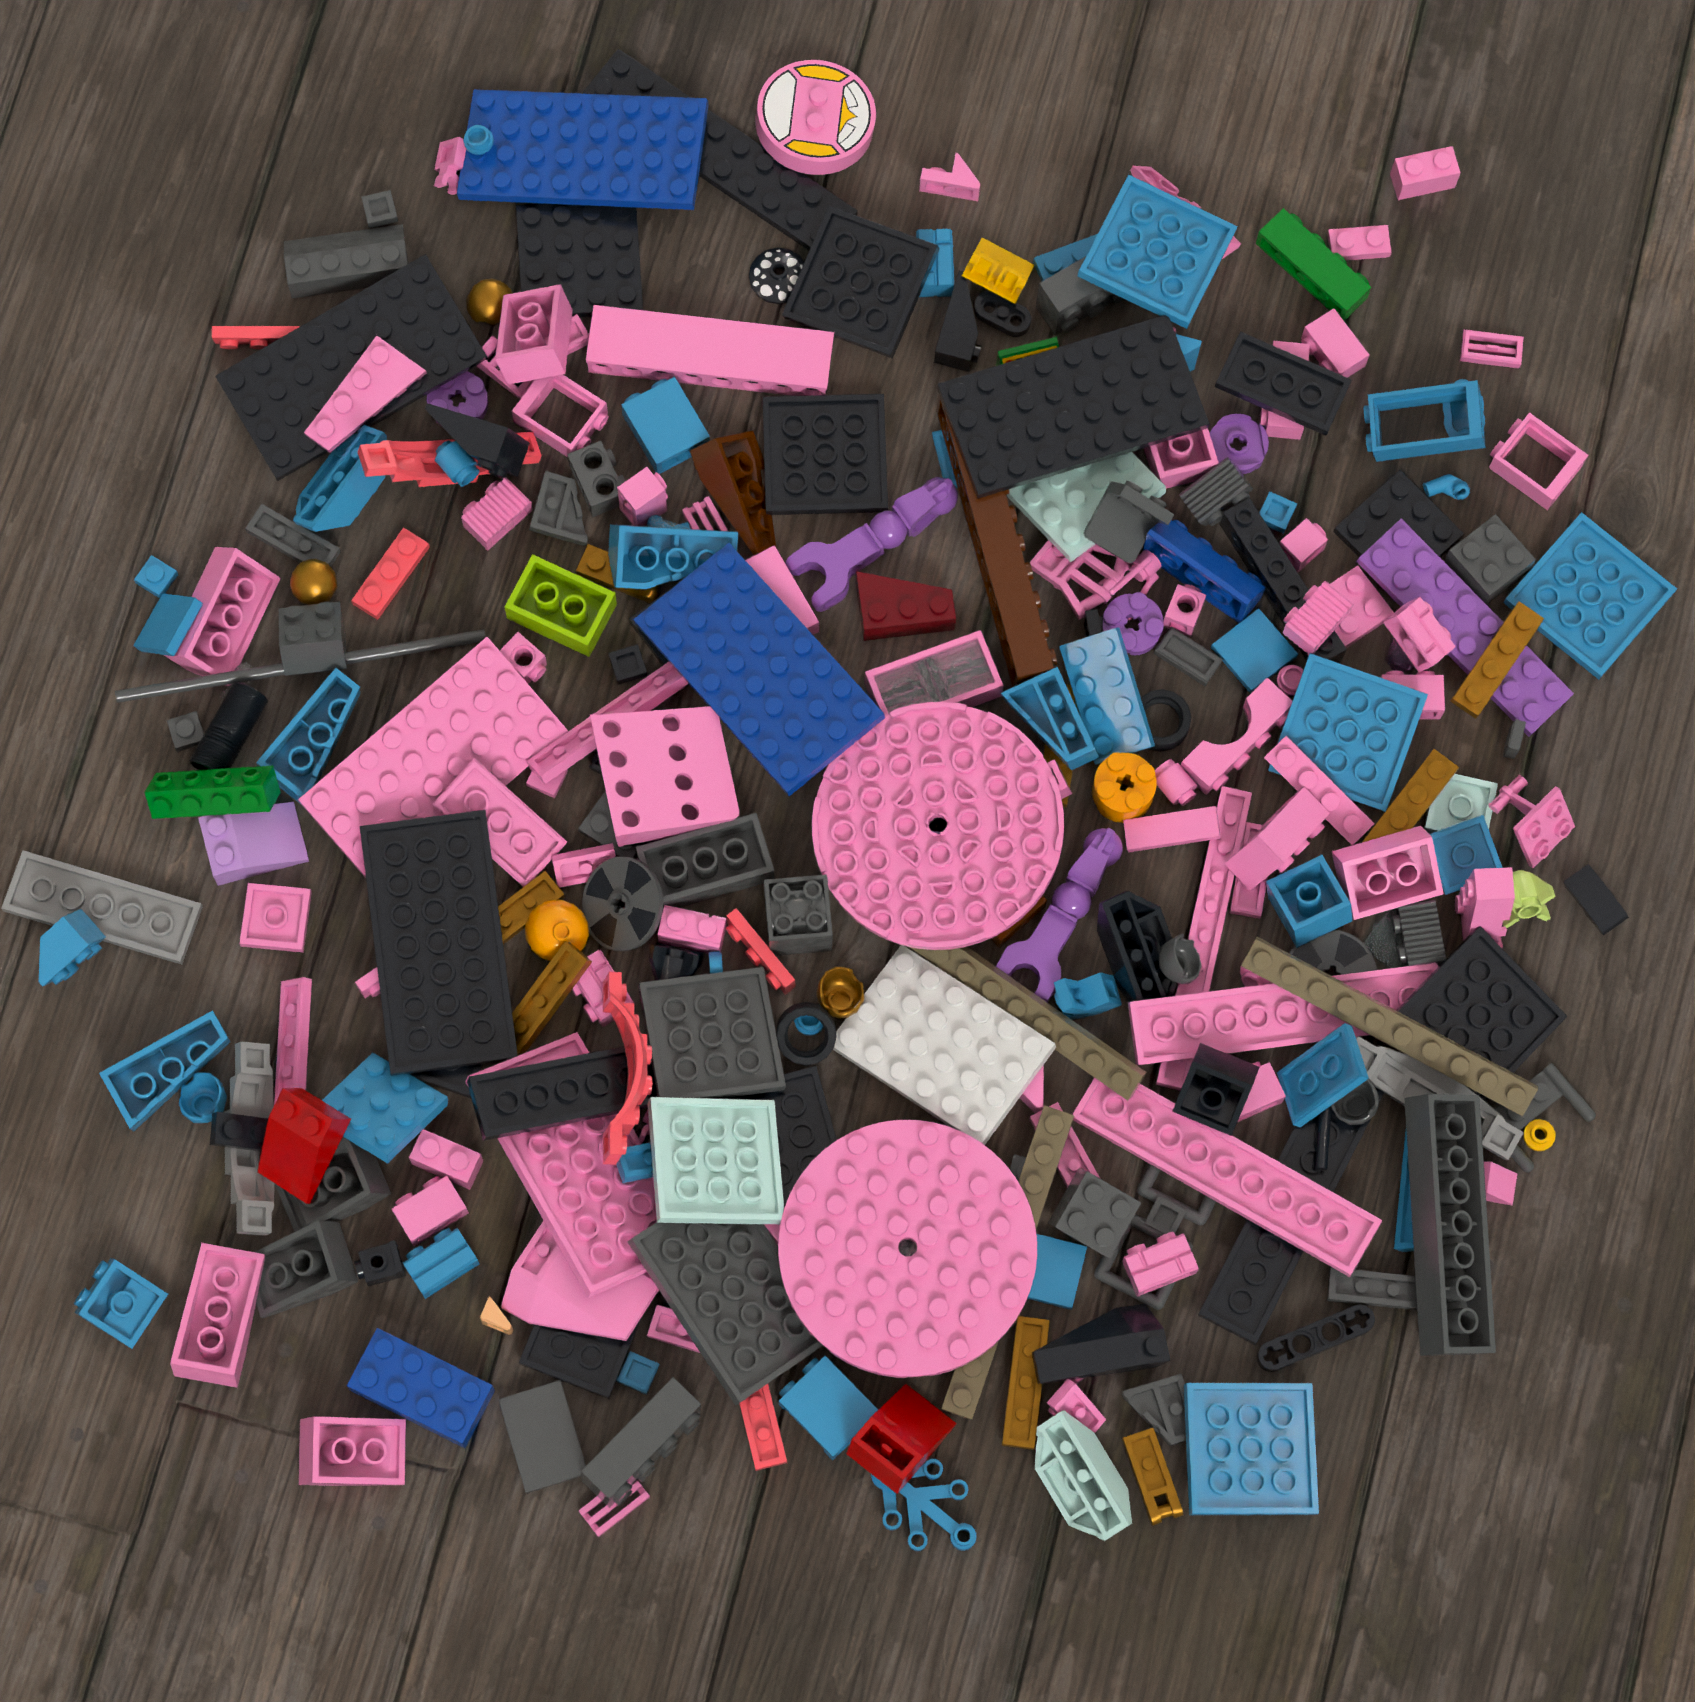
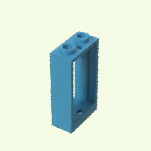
M1477 380L1368 394L1369 405L1364 406L1363 410L1365 423H1370L1371 434H1366L1367 451L1373 452L1376 462L1486 448L1481 391ZM1467 400L1470 435L1382 445L1380 411Z

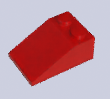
M282 1088L268 1118L257 1172L306 1204H310L351 1118L303 1088Z

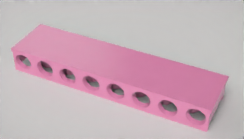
M593 305L586 363L588 364V373L650 380H669L675 377L678 383L791 396L826 395L834 332Z

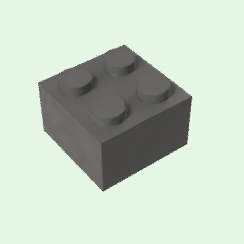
M1495 514L1452 547L1444 562L1487 605L1531 570L1536 559Z
M340 601L279 608V648L285 676L330 671L335 668L338 670L347 669L346 633Z
M1079 1168L1048 1224L1110 1259L1141 1202L1090 1172Z

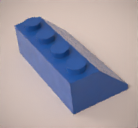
M1171 520L1169 525L1157 523L1147 533L1143 551L1148 550L1160 560L1163 570L1184 585L1188 584L1199 588L1201 593L1206 594L1205 600L1237 623L1242 622L1262 598L1265 587L1256 575L1243 572L1232 558L1226 555L1221 556L1215 552L1207 540L1201 537L1198 539L1194 537L1180 521Z

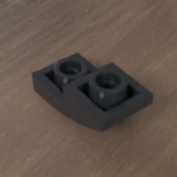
M1589 864L1563 881L1565 888L1583 908L1585 915L1603 936L1629 918L1623 907Z

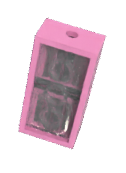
M981 630L866 671L864 684L870 698L885 715L898 708L926 702H952L965 704L967 707H974L1002 697L1001 693L1003 691V683Z

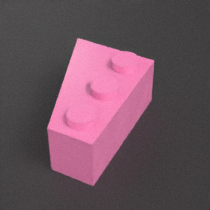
M1303 787L1289 798L1262 825L1263 827L1253 838L1250 837L1243 844L1244 847L1224 864L1251 891L1276 869L1282 873L1294 861L1291 855L1293 853L1296 856L1299 855L1310 844L1306 839L1309 837L1312 840L1325 828L1322 822L1330 813Z
M1512 867L1474 869L1469 878L1465 880L1464 886L1460 888L1459 895L1455 896L1456 914H1461L1463 941L1470 933L1481 926L1503 948L1501 936H1506L1507 929L1502 927L1503 920H1510L1515 900Z

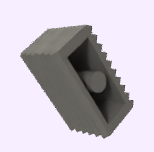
M1227 457L1181 492L1179 496L1200 524L1204 526L1210 524L1213 526L1221 521L1224 511L1250 498L1248 493L1253 490V487L1235 463Z
M1436 901L1417 902L1398 907L1397 915H1392L1394 933H1400L1402 945H1397L1400 964L1406 963V966L1437 963L1439 966L1446 959Z

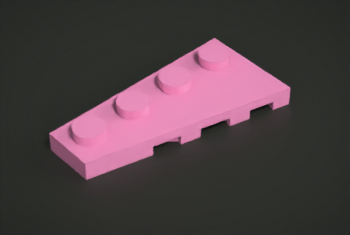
M376 336L304 434L331 453L360 429L362 424L381 412L383 407L395 397L398 398L412 383L426 375V370Z

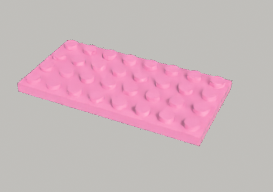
M485 637L303 794L298 801L366 878L360 826L441 816L443 814L432 804L474 758L506 786L528 767L526 762L528 759L566 734L568 730L492 641Z
M578 1032L469 1075L467 1079L470 1076L587 1054L589 1051ZM617 1114L497 1138L587 1298L647 1272L627 1241L657 1222L653 1177L622 1183L617 1165L603 1164V1133ZM634 1129L626 1135L627 1147L642 1144Z

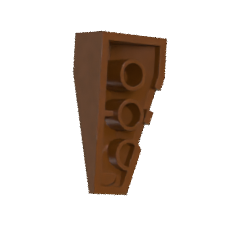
M748 431L715 438L690 450L700 480L752 554L757 555L774 545L776 547L772 515H766L765 485L762 484L761 470L765 469L764 459L754 432Z

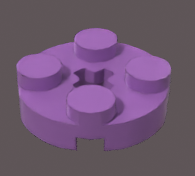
M467 371L427 394V403L482 420L488 409V395L483 381ZM456 394H461L462 398L466 399L465 403L460 402L458 407L453 406V401L450 398Z
M1245 414L1224 416L1210 431V437L1219 463L1228 457L1235 463L1242 474L1250 473L1262 465L1268 451V435L1264 427L1260 423L1258 425L1255 421L1251 420V417ZM1234 438H1239L1240 443H1245L1246 446L1237 451L1235 448H1231L1230 444L1233 443Z
M1141 592L1124 594L1112 600L1104 611L1102 632L1119 627L1127 653H1130V655H1141L1153 649L1158 643L1164 627L1163 615L1158 605ZM1127 618L1138 619L1140 621L1138 624L1139 630L1134 631L1133 628L1126 629Z

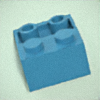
M82 909L63 916L40 937L39 983L42 986L52 982L57 985L62 980L66 981L79 970V967L76 965L77 963L81 964L86 959H91L102 949L99 943L106 936Z

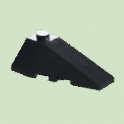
M1146 1304L1116 1307L1032 1352L1038 1384L1151 1369L1171 1361L1164 1328Z

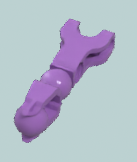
M935 477L929 479L922 487L895 500L894 505H892V511L877 513L871 520L870 525L865 523L862 527L855 529L833 544L809 542L789 556L785 564L794 576H799L810 570L820 571L826 576L825 583L812 596V606L816 611L823 612L846 597L849 590V581L856 574V571L859 572L882 556L884 549L898 547L905 540L906 535L909 537L917 536L938 516L949 513L955 507L958 500L956 487L949 478Z
M1101 828L1089 833L1083 844L1084 853L1071 867L1066 877V882L1055 889L1052 896V905L1050 904L1032 936L1026 941L1016 942L1007 946L996 965L997 968L1009 976L1018 969L1026 968L1032 970L1039 979V985L1034 994L1047 1003L1056 991L1054 982L1061 980V966L1058 962L1060 952L1076 927L1078 919L1088 913L1092 904L1091 897L1096 894L1106 867L1115 864L1121 857L1123 851L1122 841L1114 830Z

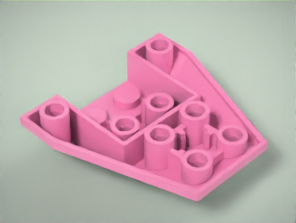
M543 1220L511 1270L501 1308L529 1324L627 1341L659 1289L648 1272L587 1298Z

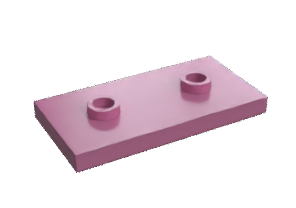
M475 758L432 804L443 815L485 810L492 859L523 887L535 879L552 860L551 855L557 854L567 843L561 835Z

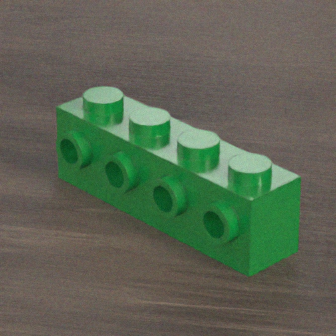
M1283 208L1259 231L1256 245L1329 311L1334 308L1343 321L1367 300L1371 286L1366 277L1359 272L1355 273L1347 266L1346 260L1340 254L1333 253L1327 248L1325 242L1318 234L1308 231L1297 215L1290 214Z
M272 765L156 773L144 793L152 819L270 812L281 791L274 766Z

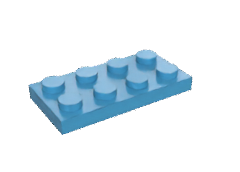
M1113 628L1059 646L1080 717L1099 758L1094 760L1095 765L1102 763L1113 753H1135L1154 747L1155 743L1120 628Z

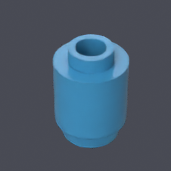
M448 440L437 448L435 462L453 483H458L463 487L477 477L479 470L476 467V461L456 441L451 442Z

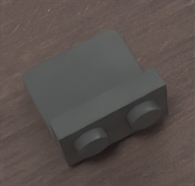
M1111 481L1084 530V536L1121 560L1133 563L1145 543L1149 530L1156 522L1169 525L1174 514L1165 509L1167 504L1154 496L1147 498L1142 495L1143 489L1130 481H1126L1125 484Z

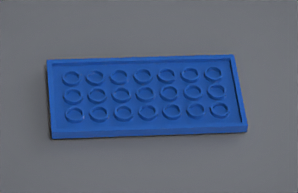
M474 89L467 130L474 125H482L492 132L494 143L488 152L480 155L472 154L466 149L463 169L460 170L457 196L459 200L694 210L709 106L707 98Z
M730 543L726 544L633 619L640 630L704 702L715 711L720 720L788 796L792 795L886 718L882 710Z

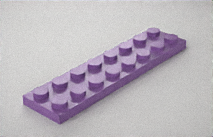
M1402 518L1356 561L1400 607L1419 596L1423 601L1430 604L1434 617L1441 626L1450 632L1451 641L1456 646L1447 655L1467 675L1503 624V621ZM1526 645L1491 699L1512 721H1515V719L1525 721L1524 733L1529 737L1574 693Z

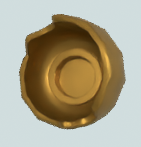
M481 280L472 287L466 299L467 311L475 322L481 321L495 325L500 322L503 295L513 294L507 284L499 280Z
M318 559L302 561L292 572L290 579L293 595L302 604L306 605L330 602V599L337 590L335 571L328 563Z
M834 967L825 971L818 983V1003L832 1017L848 1018L857 1013L864 1002L863 983L854 976L853 970L850 968Z

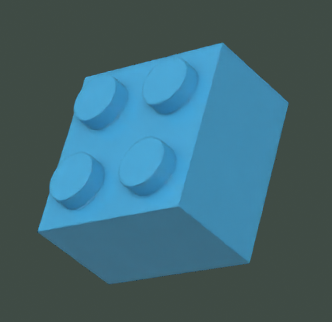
M1323 855L1266 881L1268 899L1296 948L1353 921L1351 903Z

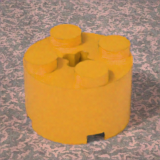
M1111 754L1099 765L1092 785V798L1099 812L1105 818L1119 823H1124L1123 820L1138 818L1144 815L1149 810L1156 791L1155 770L1145 759L1136 754ZM1122 784L1128 786L1126 791L1120 790Z

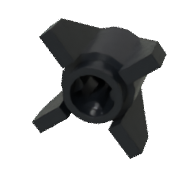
M656 942V945H651L649 953L654 981L693 976L701 965L704 952L686 950Z

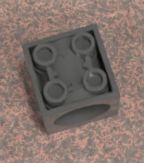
M827 875L764 880L768 946L774 955L832 951L833 934Z

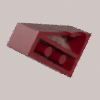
M856 571V590L863 641L955 630L956 614L952 589Z

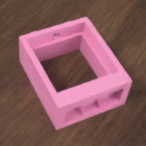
M564 375L534 380L512 410L513 422L528 432H534L535 437L568 457L567 454L590 445L592 434L595 430L600 431L609 418L605 401ZM553 388L593 413L571 444L531 419Z
M1529 413L1523 421L1518 418L1508 431V434L1511 436L1505 443L1500 440L1490 453L1493 460L1489 468L1548 511L1583 467L1588 454ZM1525 434L1567 463L1547 489H1544L1505 460Z

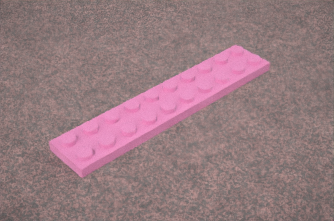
M1437 963L1332 977L1397 1010L1437 969L1438 965ZM1274 983L1128 1002L1136 1065L1194 1058L1200 1043L1227 1054L1321 1041L1344 1023L1349 1024ZM1352 1026L1355 1037L1369 1035L1366 1032Z
M1096 1078L1093 1079L1072 1114L1074 1115L1073 1120L1351 1277L1382 1223L1381 1219L1236 1137L1172 1112L1175 1103L1141 1084L1134 1095L1127 1101Z

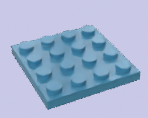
M1128 174L1077 276L1159 316L1166 315L1170 318L1171 322L1187 329L1238 226Z
M1581 512L1505 598L1503 603L1510 609H1513L1517 602L1520 601L1543 617L1544 620L1537 630L1599 680L1671 598L1677 588Z
M1310 653L1278 743L1287 735L1351 800L1386 812L1428 694ZM1270 764L1268 771H1271V772H1274V773H1276V774L1281 775V774Z
M1312 1383L1184 1384L1189 1515L1319 1514Z

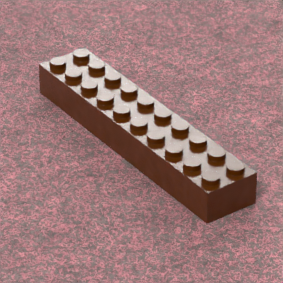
M938 394L936 409L1013 688L1057 666L1056 654L1054 649H1049L1046 638L1049 637V629L1046 620H1040L1038 610L1041 608L1040 596L1037 590L1032 591L1030 580H1033V572L1030 562H1024L1022 552L1025 551L1022 533H1016V510L1013 504H1008L1007 494L1010 491L1008 489L977 499Z

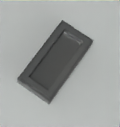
M1172 626L1154 651L1156 656L1203 686L1208 684L1223 661L1222 658Z

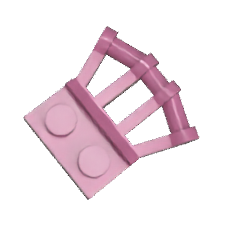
M1048 540L1030 561L1032 570L1050 582L1054 588L1061 590L1079 620L1084 618L1085 611L1091 610L1102 603L1107 604L1111 599L1109 590L1124 577L1128 563L1116 557L1114 569H1111L1091 555L1093 551L1115 556L1097 544L1070 562ZM1083 563L1107 579L1102 586L1078 571ZM1071 578L1093 595L1079 602L1067 582Z

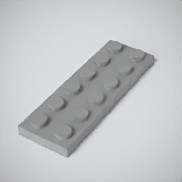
M23 850L1 909L4 912L51 926L63 916L82 909L106 936L102 941L182 965L203 906L195 901Z

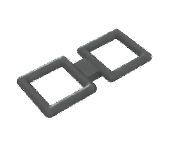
M1149 1164L1138 1185L1137 1192L1140 1196L1154 1202V1205L1147 1219L1137 1214L1134 1215L1111 1258L1102 1256L1094 1276L1101 1282L1156 1310H1160L1164 1307L1176 1282L1158 1288L1156 1294L1148 1292L1137 1297L1131 1282L1110 1272L1131 1227L1157 1239L1169 1232L1176 1233L1183 1218L1201 1226L1207 1222L1216 1201L1205 1195L1199 1209L1196 1210L1156 1190L1152 1186L1160 1169ZM1187 1241L1192 1251L1193 1245L1191 1242Z

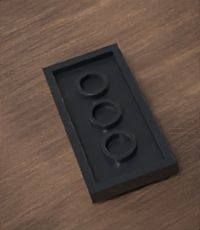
M1240 331L1218 377L1215 388L1327 436L1352 380Z

